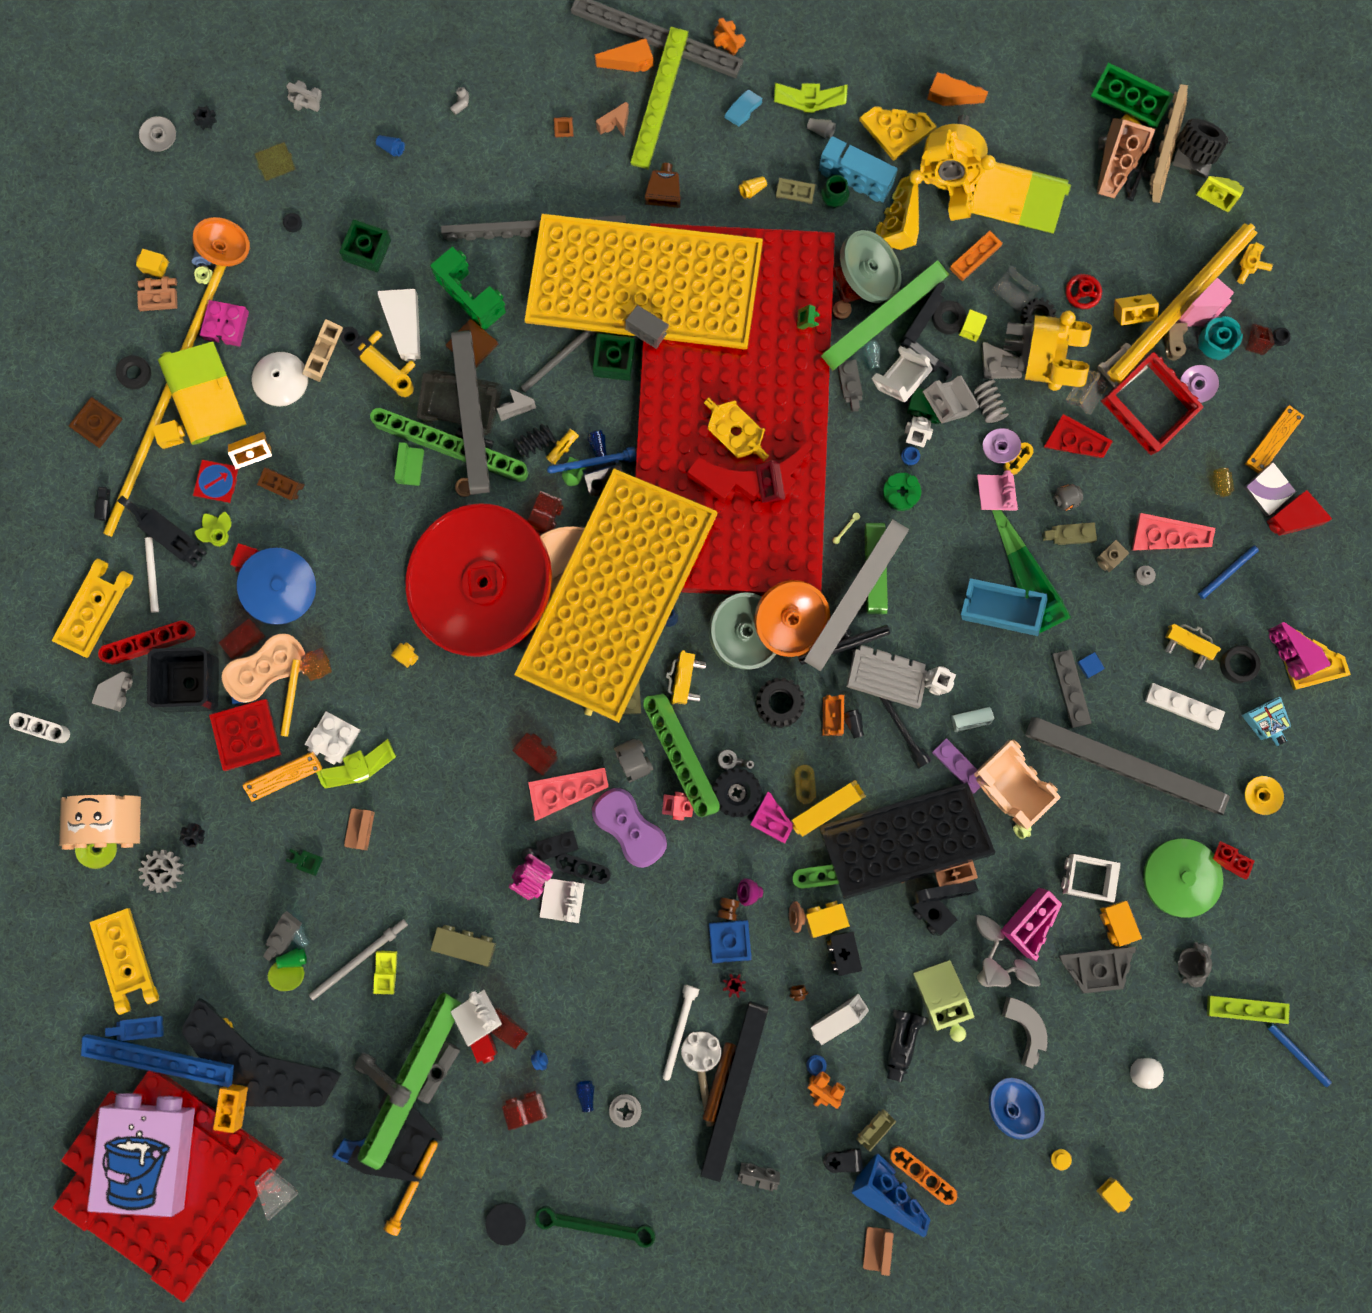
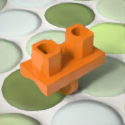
M724 18L718 20V26L714 29L716 37L714 44L716 47L722 45L730 55L734 56L738 49L744 45L746 39L742 34L735 35L736 27L732 20L726 22Z
M823 1071L817 1076L812 1075L809 1078L808 1089L811 1090L810 1095L815 1098L813 1105L817 1107L821 1103L825 1106L831 1104L838 1109L841 1105L842 1096L845 1093V1087L840 1083H836L832 1088L828 1086L830 1077Z

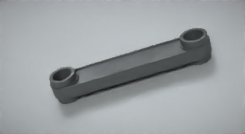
M362 1052L354 1068L368 1075L390 1095V1102L399 1107H404L410 1098L411 1091L397 1084L375 1064L376 1059Z

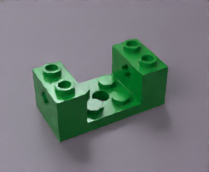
M452 246L430 265L434 278L474 322L483 330H486L506 313L505 303L502 300L504 297L497 289L493 290L490 286L475 299L468 290L464 291L461 288L460 282L469 275V265L465 261L467 258L461 250L457 251Z

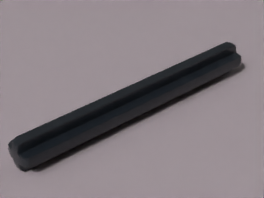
M883 625L840 640L831 655L890 635V629L888 625ZM809 651L798 656L800 664H807L804 660Z

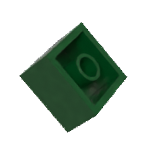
M353 219L339 253L343 261L378 273L391 243V238L388 231Z
M597 334L593 363L594 377L631 381L635 338Z

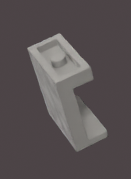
M957 376L951 382L943 384L940 380L935 381L923 391L941 424L966 417L979 407L962 376Z

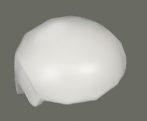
M1137 1059L1132 1064L1130 1076L1138 1087L1153 1089L1163 1082L1164 1071L1162 1065L1155 1059Z

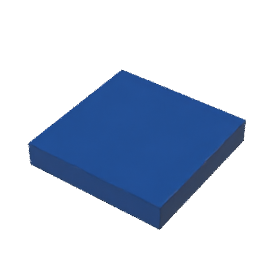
M748 920L709 923L712 963L751 960Z

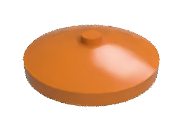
M798 580L781 582L770 588L760 599L754 617L755 630L761 642L770 651L786 657L800 656L810 651L830 620V609L824 595L811 584Z

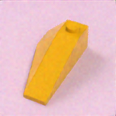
M909 176L900 180L892 196L894 202L890 208H886L884 213L887 216L883 223L879 222L875 232L891 248L899 250L916 245L919 232L918 184L911 183Z

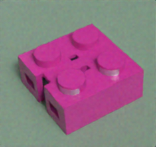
M209 300L200 335L204 340L218 343L222 340L225 344L240 347L249 312L243 306Z

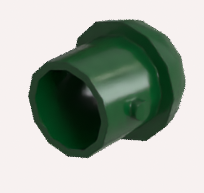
M834 175L828 179L821 192L823 201L833 208L841 207L848 201L850 195L848 182L843 176Z

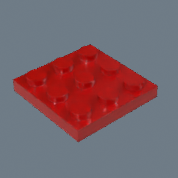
M267 699L209 715L223 771L281 755Z

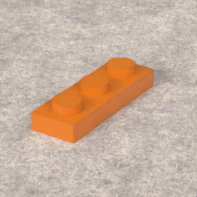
M989 231L950 266V270L961 281L965 280L997 251L1003 243Z

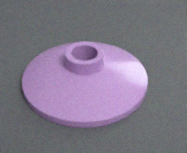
M1205 365L1190 367L1183 373L1180 381L1188 386V390L1198 397L1197 400L1200 403L1211 399L1216 394L1219 386L1217 374L1212 368ZM1197 380H1201L1203 382V385L1201 387H1197L1195 385V382Z
M1009 429L993 430L983 441L985 455L997 463L1012 461L1021 450L1020 438Z

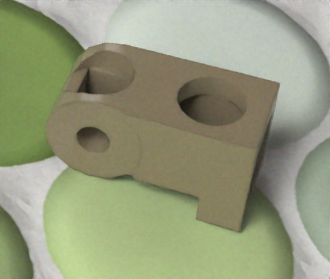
M1175 323L1164 335L1165 352L1170 360H1178L1186 352L1183 335L1188 331L1187 323Z

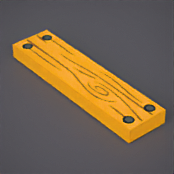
M1290 405L1287 406L1245 464L1259 474L1270 464L1304 415Z
M312 751L243 783L242 786L253 802L322 770V766Z

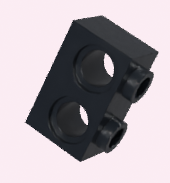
M618 459L582 470L590 496H601L613 469L623 472ZM594 479L600 480L598 485L591 484Z

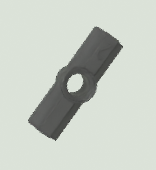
M445 1041L417 1095V1099L427 1104L430 1103L461 1051L459 1048ZM434 1067L441 1069L442 1076L440 1078L433 1075Z

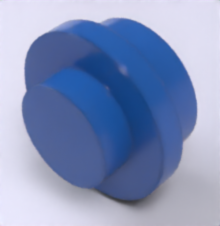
M906 447L901 453V459L907 465H915L920 459V452L915 447Z
M540 1050L536 1051L531 1056L533 1067L536 1070L543 1071L547 1068V1055Z
M819 1055L811 1056L806 1063L807 1070L815 1076L821 1071L825 1072V1059Z

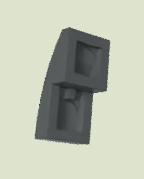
M1179 149L1173 162V166L1190 170L1189 173L1204 178L1208 177L1212 165L1196 162L1185 156Z

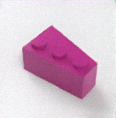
M1038 887L1000 931L1024 956L1037 961L1039 957L1038 952L1042 944H1045L1046 934L1049 928L1052 927L1062 904L1049 890Z

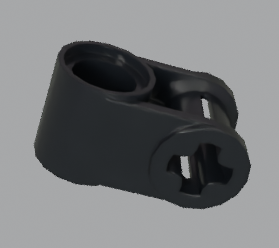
M847 1149L827 1153L823 1158V1164L832 1173L863 1171L861 1149ZM832 1158L838 1161L834 1167L829 1164V1162H832Z

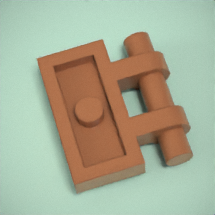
M167 276L161 279L145 278V280H139L138 287L145 288V290L137 291L138 309L140 311L177 309V291L175 288H170V286L177 285V279ZM154 287H162V289L153 290Z

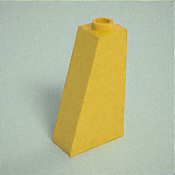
M855 780L792 820L794 823L792 827L798 835L801 834L803 837L865 798L866 795Z

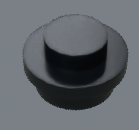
M1277 328L1271 335L1272 342L1277 346H1285L1291 338L1290 332L1286 328Z

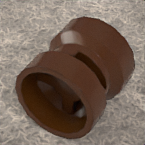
M721 897V909L718 911L717 917L736 921V909L739 907L740 901Z

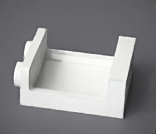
M900 346L898 350L901 355L884 376L876 373L872 380L879 391L902 402H906L933 369L930 359L926 355H920L911 348L906 349Z

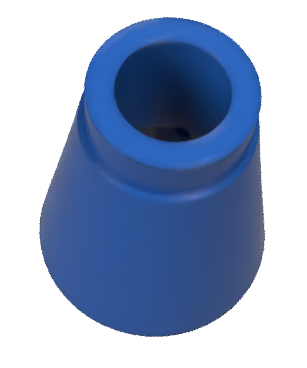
M379 135L376 139V145L392 156L402 155L405 145L401 139Z

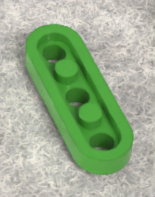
M832 865L799 869L792 876L793 884L801 889L838 884ZM820 872L824 873L825 878L823 880L818 879V874ZM804 875L806 878L805 882H799L798 877Z

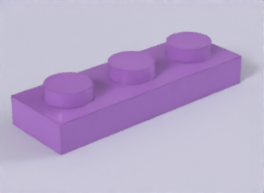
M946 738L932 753L962 784L968 782L971 792L974 794L980 788L976 781L979 777L976 778L974 776L977 769Z

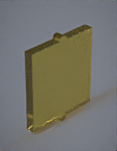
M285 142L255 153L259 163L258 168L262 171L266 181L296 170L291 159L292 155L288 152Z

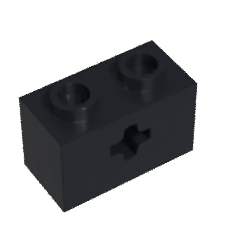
M854 932L829 936L830 941H826L828 952L832 953L834 958L831 961L833 973L837 972L838 976L862 971ZM842 948L844 951H848V955L845 956L846 959L839 957Z

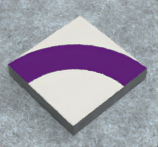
M1274 463L1266 466L1243 487L1265 516H1270L1296 492Z

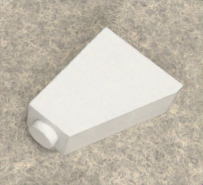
M857 994L815 1022L811 1027L812 1035L823 1045L859 1023L868 1013L869 1009L860 995Z

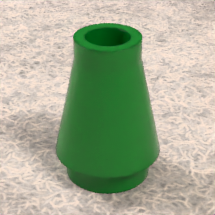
M296 948L276 957L278 969L303 967L304 964H307L304 948Z

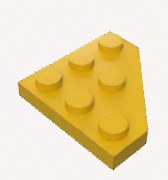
M873 107L862 115L859 120L893 161L927 137L937 127L926 113L918 112V114L897 109H892V111L882 110L881 107Z
M1314 639L1311 641L1322 648L1331 664L1330 666L1296 681L1290 676L1288 666L1284 661L1293 690L1351 675L1345 656L1329 650L1327 646Z

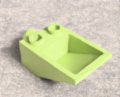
M949 960L913 973L934 1031L951 1026V1038L956 1042L963 1041L966 1037V1031L958 1023L974 1018V1014L951 961ZM957 1007H960L962 1009V1013L960 1015H957L955 1012V1009ZM938 1014L943 1015V1021L939 1022L937 1020Z

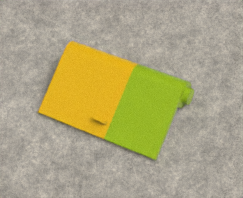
M996 162L993 169H984L981 179L976 183V191L973 194L972 213L1054 234L1064 196L1068 195L1071 184H1068L1067 179Z
M213 341L178 352H165L160 355L158 359L159 365L191 444H200L207 441L210 436L246 425Z

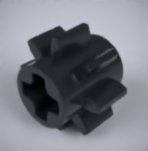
M207 105L205 107H198L196 113H193L196 118L194 123L196 126L200 125L202 130L205 128L212 129L213 124L217 123L214 118L216 113L214 110L210 111Z
M189 823L187 828L182 827L179 840L183 841V844L187 847H196L198 843L203 844L205 830H202L198 824Z

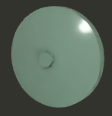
M867 230L857 231L845 239L841 247L840 262L844 276L851 288L860 297L872 303H883L896 295L901 285V269L890 245L881 236Z
M753 593L732 595L724 599L715 608L711 616L709 638L712 648L724 663L733 668L741 670L756 669L766 665L776 656V653L770 651L761 642L755 630L754 617L757 605L762 598L760 595Z

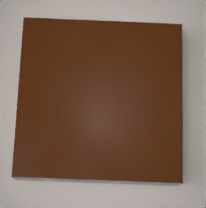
M470 318L459 331H471L475 366L477 368L495 349L498 342ZM451 339V340L446 344V347L453 353L452 339Z
M91 397L68 427L100 449L123 419Z

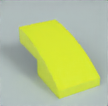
M397 951L376 952L374 994H394Z

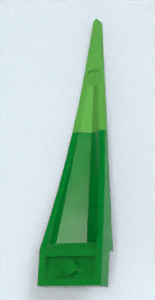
M992 510L1017 587L1026 590L1027 599H1029V591L1047 594V603L1039 634L1070 619L1071 616L1063 599L1002 510Z

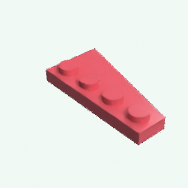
M1140 513L1132 550L1212 547L1215 528Z
M605 768L528 782L535 821L608 788Z

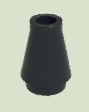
M859 709L845 712L844 721L853 738L864 736L862 713L859 712Z

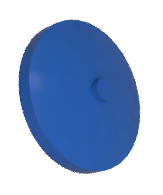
M283 548L264 549L252 555L243 564L237 579V593L244 609L255 619L273 625L290 623L304 615L311 606L316 592L315 576L309 564L297 553Z

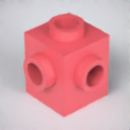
M675 792V796L664 795L662 814L672 815V819L684 820V817H692L693 808L686 793Z

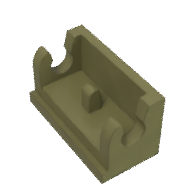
M779 178L776 198L812 204L815 184Z

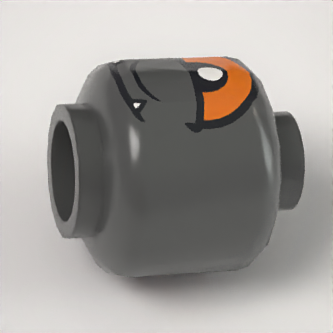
M1069 484L1057 488L1053 501L1056 507L1059 506L1063 511L1080 506L1081 501H1083V493L1079 486Z

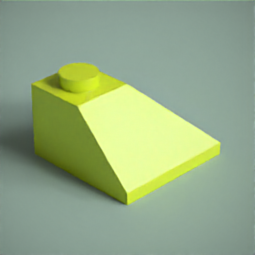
M1209 176L1196 195L1229 212L1241 197L1244 187L1228 178Z

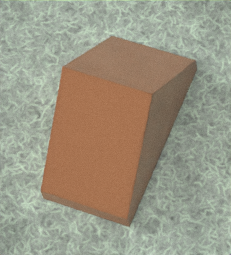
M973 861L935 872L939 887L964 883L978 878Z

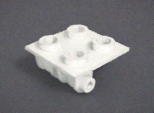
M556 879L545 881L540 917L579 923L585 884Z
M485 990L478 994L476 991L470 993L468 1001L451 1011L467 1046H470L502 1025Z

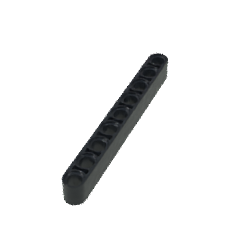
M749 1001L700 1177L716 1182L721 1180L769 1006Z

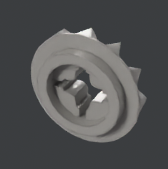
M629 1094L619 1095L610 1105V1117L620 1127H631L638 1122L641 1116V1105L635 1097ZM628 1102V1109L634 1111V1113H627V1116L623 1119V1112L617 1110V1108H624V1105Z

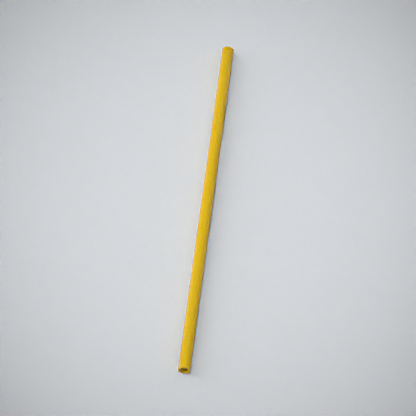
M216 265L181 350L192 348L203 323L208 302L213 299L226 266ZM167 383L118 499L121 495L127 499L129 498L155 437L153 426L160 424L172 396ZM118 501L115 503L103 534L110 537L113 536L125 508Z

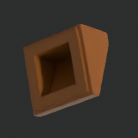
M554 117L555 137L573 136V117Z

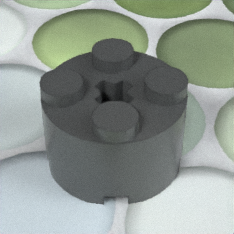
M633 738L613 747L615 752H617L616 756L629 783L651 774L650 771L653 770V767L647 756H643V753L646 751L639 739Z

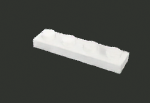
M1154 683L1150 685L1145 702L1214 730H1219L1225 714L1222 710Z

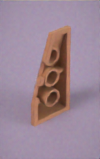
M1113 118L1105 145L1097 190L1098 194L1115 198L1126 182L1131 170L1137 166V161L1148 150L1155 129L1124 119Z

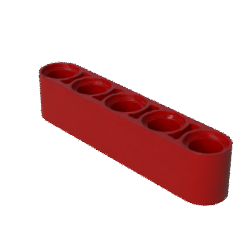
M177 621L104 645L99 649L98 656L108 664H118L146 655L152 649H163L189 641L195 636V628L186 621ZM184 627H188L187 633L182 635L181 630ZM169 633V638L163 641V635ZM150 639L149 646L145 647L144 642ZM132 645L131 651L126 653V647ZM110 651H113V656L110 659H108V653Z

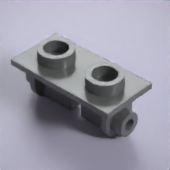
M741 1162L737 1181H741V1184L755 1187L756 1180L760 1181L759 1188L773 1191L777 1190L780 1184V1172L772 1168H762L752 1163L746 1164Z

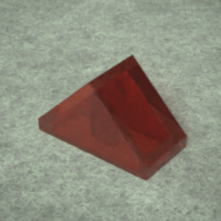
M1253 324L1246 351L1264 355L1274 345L1272 331L1270 328Z

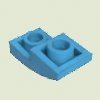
M747 90L730 107L724 118L739 127L750 118V113L762 104L763 98Z

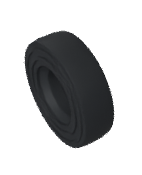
M944 301L940 303L932 316L933 324L943 334H955L962 329L965 323V309L958 302ZM947 311L953 312L956 315V321L952 324L945 323L942 319L943 313Z
M136 355L126 356L117 364L116 377L124 387L140 389L149 382L151 368L142 357ZM132 366L140 368V375L135 379H130L127 376V370Z

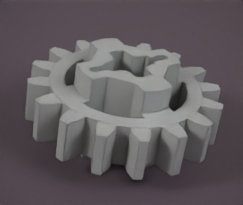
M161 850L160 853L159 851H153V856L147 854L148 860L141 861L144 868H139V871L143 872L139 879H145L142 885H150L149 890L154 891L156 889V893H161L162 890L169 892V886L176 888L175 882L182 881L178 876L184 874L179 869L184 865L177 863L180 857H173L174 852L167 853L166 850ZM164 869L168 872L158 873L155 872V870Z

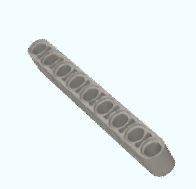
M895 520L891 521L809 651L804 662L819 671L823 669L908 533L909 529Z

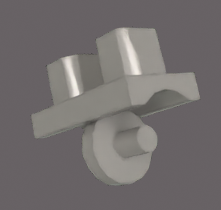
M299 80L295 84L289 82L287 85L289 91L288 100L294 103V109L299 111L302 107L318 112L320 108L319 101L322 98L321 90L314 87L309 91L306 89V85Z

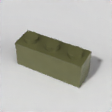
M445 924L443 928L437 927L430 951L483 966H490L496 943L492 942L493 938L481 935V938L473 936V932L462 930V933L454 931L455 927Z

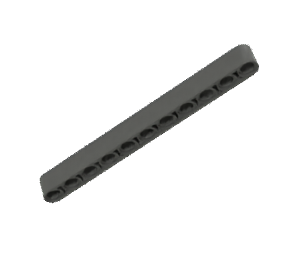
M1031 717L1025 733L1026 737L1215 814L1224 815L1230 798L1229 795L1040 718Z

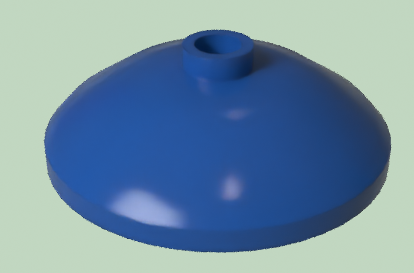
M1007 1078L998 1082L992 1088L989 1096V1110L993 1121L1003 1133L1015 1139H1028L1040 1131L1044 1122V1107L1033 1087L1020 1079Z

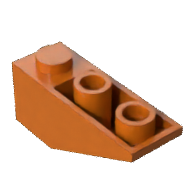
M937 72L927 100L942 106L984 103L988 91L981 87L967 84L963 80L954 79L948 74Z

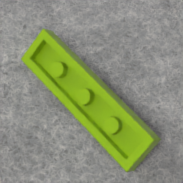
M1208 996L1207 1016L1289 1024L1290 1004Z

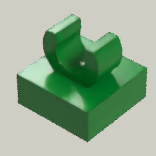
M807 305L798 310L797 328H813L819 325V323L814 321V318L819 316V313L815 311V306Z

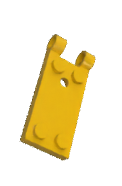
M96 559L93 562L87 577L52 639L53 642L86 658L91 654L125 589L130 586L133 580V575L125 571L120 572L114 585L100 579L108 568V563L101 559ZM99 595H100V596H101V601H100V602H96V601H95L96 596H99Z
M130 908L90 922L116 1012L119 1015L129 1012L131 1006L125 994L142 988L143 997L147 1004L158 1001V991L153 984ZM126 968L131 969V974L128 976L125 974Z

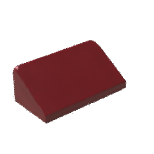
M772 460L756 465L762 503L784 500L785 494L779 463Z

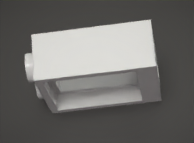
M1071 854L1069 858H1066L1064 868L1067 869V872L1061 884L1064 894L1104 902H1115L1120 863ZM1076 861L1107 867L1103 895L1072 889Z

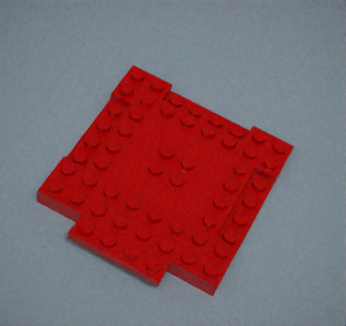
M148 1071L132 1093L142 1095L141 1105L156 1106L157 1097L174 1096L182 1098L183 1108H195L184 1209L172 1217L88 1211L99 1112L101 1107L115 1103L117 1093L114 1091L108 1093L61 1161L77 1173L52 1208L82 1230L92 1232L152 1276L151 1280L184 1303L193 1293L284 1158L242 1128L234 1133L214 1130L215 1109L167 1075Z

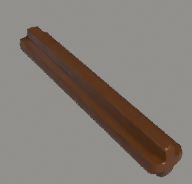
M725 1043L706 1104L703 1119L709 1122H713L736 1050V1045L733 1043Z

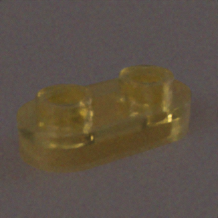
M801 765L795 771L796 798L802 804H809L816 797L814 770L809 765ZM803 771L808 774V777L805 779L801 777V772ZM803 791L809 792L808 798L802 796Z

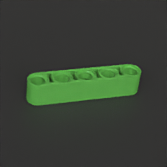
M865 523V562L886 531L885 523ZM887 567L866 598L867 614H887Z

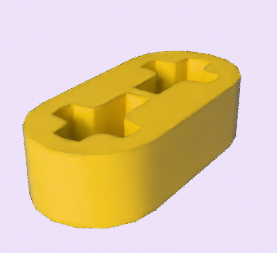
M1021 443V449L1026 448L1028 450L1027 454H1024L1021 458L1019 453L1015 459L1004 463V470L1011 471L1013 475L1017 474L1032 456L1033 447L1029 443ZM1015 460H1017L1018 463L1015 466L1016 468L1010 469L1009 463L1012 464Z

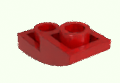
M1220 841L1213 859L1230 872L1243 879H1247L1255 861L1239 854V849Z

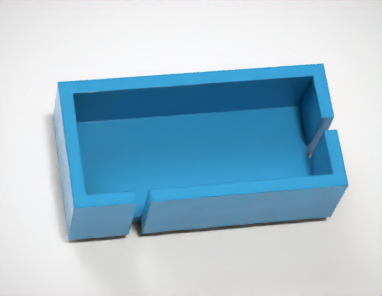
M831 136L821 155L819 166L821 174L825 177L843 176L847 180L848 186L852 187L857 193H864L876 202H884L893 186L898 168L851 145L848 147L844 157L841 158L840 155L847 143Z
M970 578L966 593L967 599L965 598L961 617L965 621L1038 636L1047 603V594L1029 591V599H1027L1026 590Z

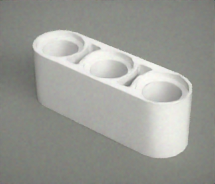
M14 713L9 719L11 728L53 742L64 743L70 737V731L65 726L30 715ZM24 718V724L20 727L19 721ZM42 724L43 728L38 732L37 727ZM60 729L61 735L56 738L55 733Z

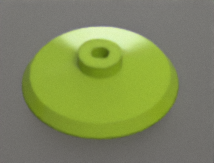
M274 963L268 972L270 985L279 991L293 990L304 979L303 967L278 969L277 963Z

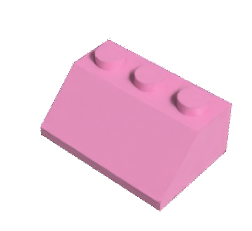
M1216 278L1176 323H1187L1188 326H1204L1208 321L1210 322L1212 319L1217 318L1231 303L1232 300L1229 298L1234 292Z

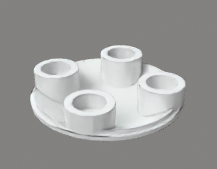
M707 1032L690 1033L681 1048L682 1059L694 1071L705 1072L714 1068L721 1056V1047L718 1039Z

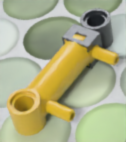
M353 327L342 329L340 339L346 349L351 350L357 359L365 363L394 389L399 396L409 397L413 393V383L409 376H407L415 367L413 361H409L399 370L373 347V344L382 336L379 331L376 330L367 340L363 335L360 337L357 330ZM355 336L354 340L347 341L349 337ZM402 383H407L405 388H399Z

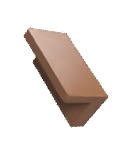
M351 809L345 847L368 851L375 812Z
M867 1227L863 1261L864 1269L880 1271L881 1275L890 1276L894 1234L891 1229Z

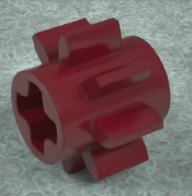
M730 973L728 981L723 979L727 983V987H724L723 991H730L728 997L736 994L739 998L740 991L746 992L742 988V984H745L746 981L739 980L740 974L733 978V975ZM732 980L740 983L737 991H734L733 988L729 989V986L732 985Z

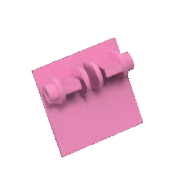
M1004 471L1003 475H977L981 510H1018L1014 476L1011 471Z

